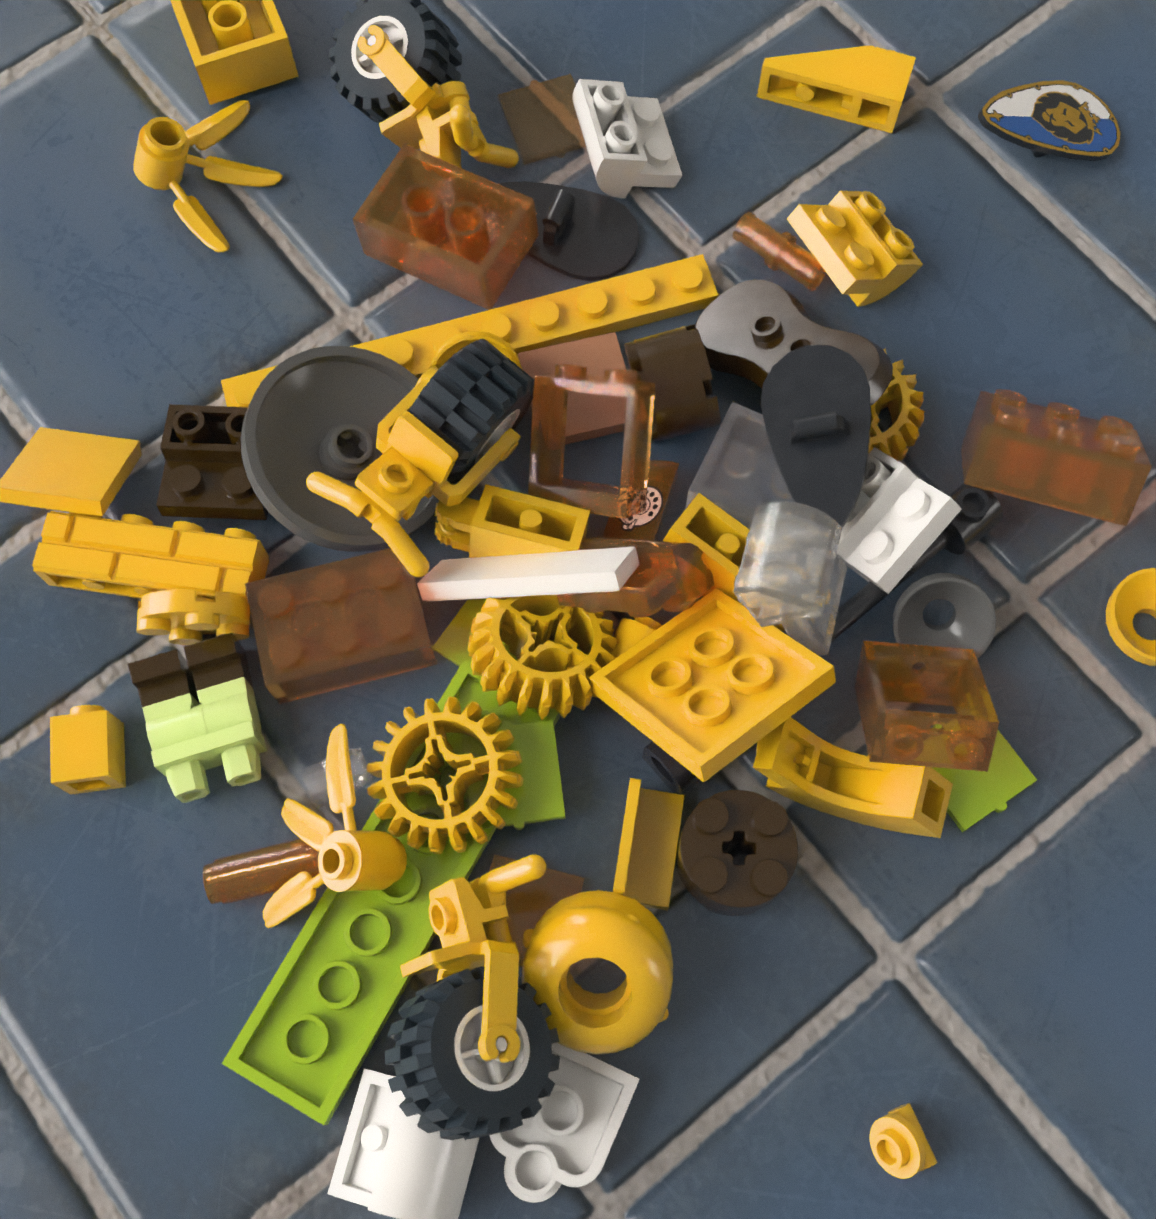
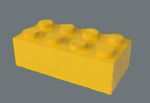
M170 0L210 105L299 77L288 36L273 0Z

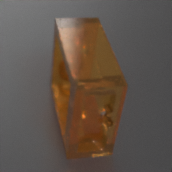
M555 364L554 373L534 375L528 495L590 510L591 514L625 519L646 511L655 383L637 381V371L624 369H605L604 377L588 376L587 366L576 364ZM568 391L627 397L620 486L563 478Z
M863 641L855 691L869 761L988 772L999 720L974 649ZM917 662L925 664L922 669L916 670L912 668ZM885 701L953 706L956 714L887 709ZM934 724L942 725L941 729L930 727Z

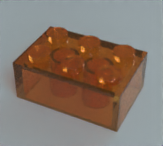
M406 144L399 150L353 217V222L365 255L488 310L493 308L539 236L533 198Z
M997 389L995 394L980 391L961 446L963 479L966 485L1127 526L1152 466L1137 430H1134V426L1128 421L1114 416H1102L1100 421L1079 416L1080 411L1076 408L1057 402H1050L1047 407L1028 403L1024 395L1007 389Z
M391 548L245 583L265 687L279 704L437 665L422 598L417 585V578L408 572Z

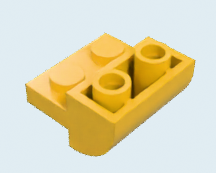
M840 190L828 205L799 204L787 220L840 292L848 294L855 305L861 307L876 302L896 290L923 263L913 252V241L906 233L893 226L884 214L886 212L885 205L876 195L868 191Z

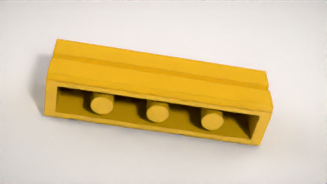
M50 511L45 519L41 533L42 542L38 543L32 566L33 571L49 586L141 598L145 594L157 591L186 589L197 590L196 597L215 600V591L226 592L250 600V614H255L258 611L262 583L265 581L269 564V555L261 541L257 540L253 533L243 529L228 528L225 529L224 535L207 533L203 527L187 521H175L172 528L156 526L150 519L135 514H123L119 521L105 519L102 516Z

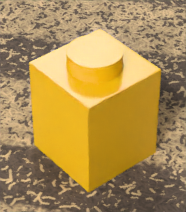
M80 705L71 708L68 715L50 717L51 783L70 795L125 788L124 723L99 705Z

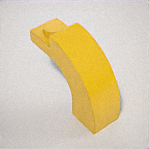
M790 717L758 741L753 764L755 770L768 777L766 787L812 809L875 828L941 838L953 783L926 763L884 760L842 749L821 739Z

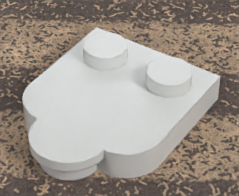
M557 1042L553 1043L552 1054L560 1056L559 1070L549 1072L548 1077L555 1085L550 1096L538 1099L542 1109L534 1117L522 1119L523 1125L513 1130L489 1135L494 1147L502 1155L506 1156L504 1177L510 1191L523 1201L536 1203L552 1197L558 1191L561 1184L569 1187H580L592 1182L604 1166L640 1080L639 1078L589 1054L577 1052Z

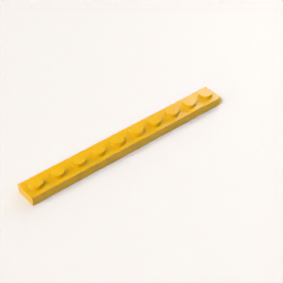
M701 254L349 347L366 349L381 354L405 367L419 379L431 367V363L439 348L447 340L463 332L483 331L499 336L511 345L518 356V353L619 332L702 310L719 295L704 255ZM276 366L221 380L227 407H248L260 383Z

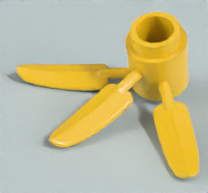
M248 100L237 101L186 131L177 121L171 118L155 117L141 128L138 136L133 163L135 175L143 184L156 190L172 189L178 198L173 203V208L178 216L201 242L215 252L223 253L228 251L230 245L198 199L191 195L187 196L179 185L182 180L185 164L204 168L203 174L210 180L240 186H274L283 177L281 173L270 169L214 156H207L204 159L188 154L189 147L194 144L198 150H206L235 130L249 114L250 103Z
M345 724L337 725L330 733L326 757V780L330 808L334 813H342L345 830L334 832L333 824L315 811L291 798H287L284 801L281 815L286 825L307 845L319 851L318 867L320 873L312 878L308 872H300L273 894L263 910V919L267 928L279 925L312 903L316 897V889L323 884L337 892L384 890L397 882L405 872L407 854L400 840L385 831L357 830L353 811L356 796Z

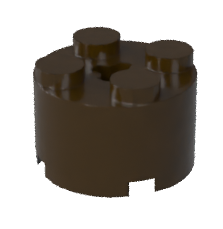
M695 324L635 339L633 342L624 344L635 394L640 401L643 422L649 442L663 441L721 425L717 396L710 398V395H713L711 385L713 378L708 358Z
M723 791L699 802L689 815L678 841L676 852L677 871L686 889L708 910L726 916L748 915L768 905L787 886L797 865L798 842L787 812L779 803L751 791ZM731 842L738 843L741 851L748 852L740 866L733 864L731 854L722 852L727 850Z

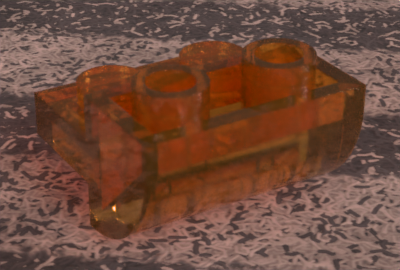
M590 537L582 541L583 550L636 547L640 565L619 591L558 594L557 598L560 606L579 607L589 613L608 610L627 612L632 617L641 618L659 612L662 607L667 612H680L691 608L697 599L714 586V580L703 551L694 544Z

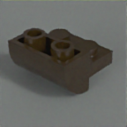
M169 404L160 450L165 458V465L156 506L161 516L267 520L268 510L253 491L243 465L241 432L248 407Z

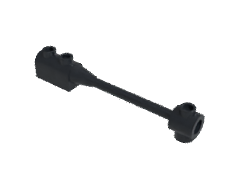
M967 480L948 495L962 510L892 591L942 549L945 548L957 555L963 554L1002 521V507L987 487L977 481ZM870 581L798 642L815 654H819L889 594ZM653 741L644 748L642 758L673 793L684 795L700 781L698 777Z

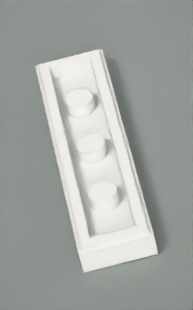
M636 547L441 560L417 585L422 600L426 601L614 592L622 588L640 563Z

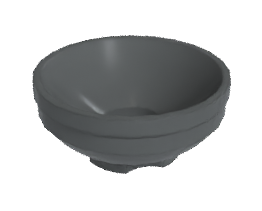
M936 573L912 583L900 596L893 613V632L896 643L903 655L913 664L936 672L957 670L975 662L989 647L996 630L994 607L985 591L972 580L952 573ZM936 599L948 600L954 606L951 619L942 625H930L923 620L924 608L929 602Z

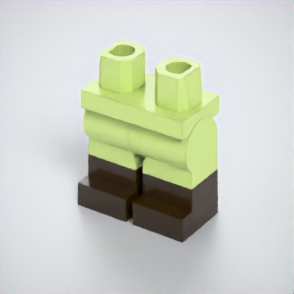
M233 633L185 646L186 659L175 649L128 663L132 684L138 689L146 721L147 736L152 748L151 754L154 767L167 777L174 796L182 803L204 798L210 794L205 770L217 766H224L227 782L231 786H242L261 779L259 754L266 752L267 748L264 736L261 734V724L246 652Z

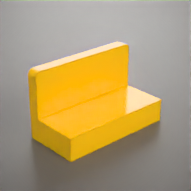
M630 778L613 892L632 898L644 907L668 911L684 795L640 788L642 779Z

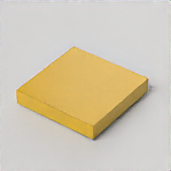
M39 427L0 479V502L103 516L142 456L140 441Z

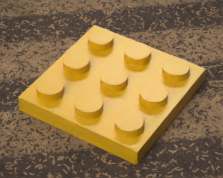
M717 588L589 677L592 692L703 782L707 781L836 683L835 670L832 664Z

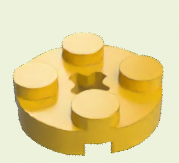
M181 589L148 593L141 596V601H138L137 633L153 636L169 634V642L178 645H192L202 642L203 634H216V637L233 633L237 640L249 638L250 600L236 594L215 591V600L196 597L197 590Z

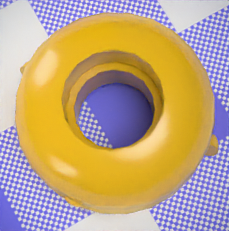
M609 891L579 892L557 902L544 913L534 929L525 930L522 937L523 946L526 948L521 975L522 984L528 982L537 991L533 998L537 1005L546 1003L552 1015L545 1018L549 1030L557 1028L559 1042L557 1043L577 1052L589 1054L616 1053L640 1042L651 1033L658 1023L668 1018L667 1006L671 999L673 985L671 944L661 923L650 910L638 901ZM585 958H602L614 962L625 972L626 977L617 989L608 993L595 994L584 990L574 981L570 973V966Z

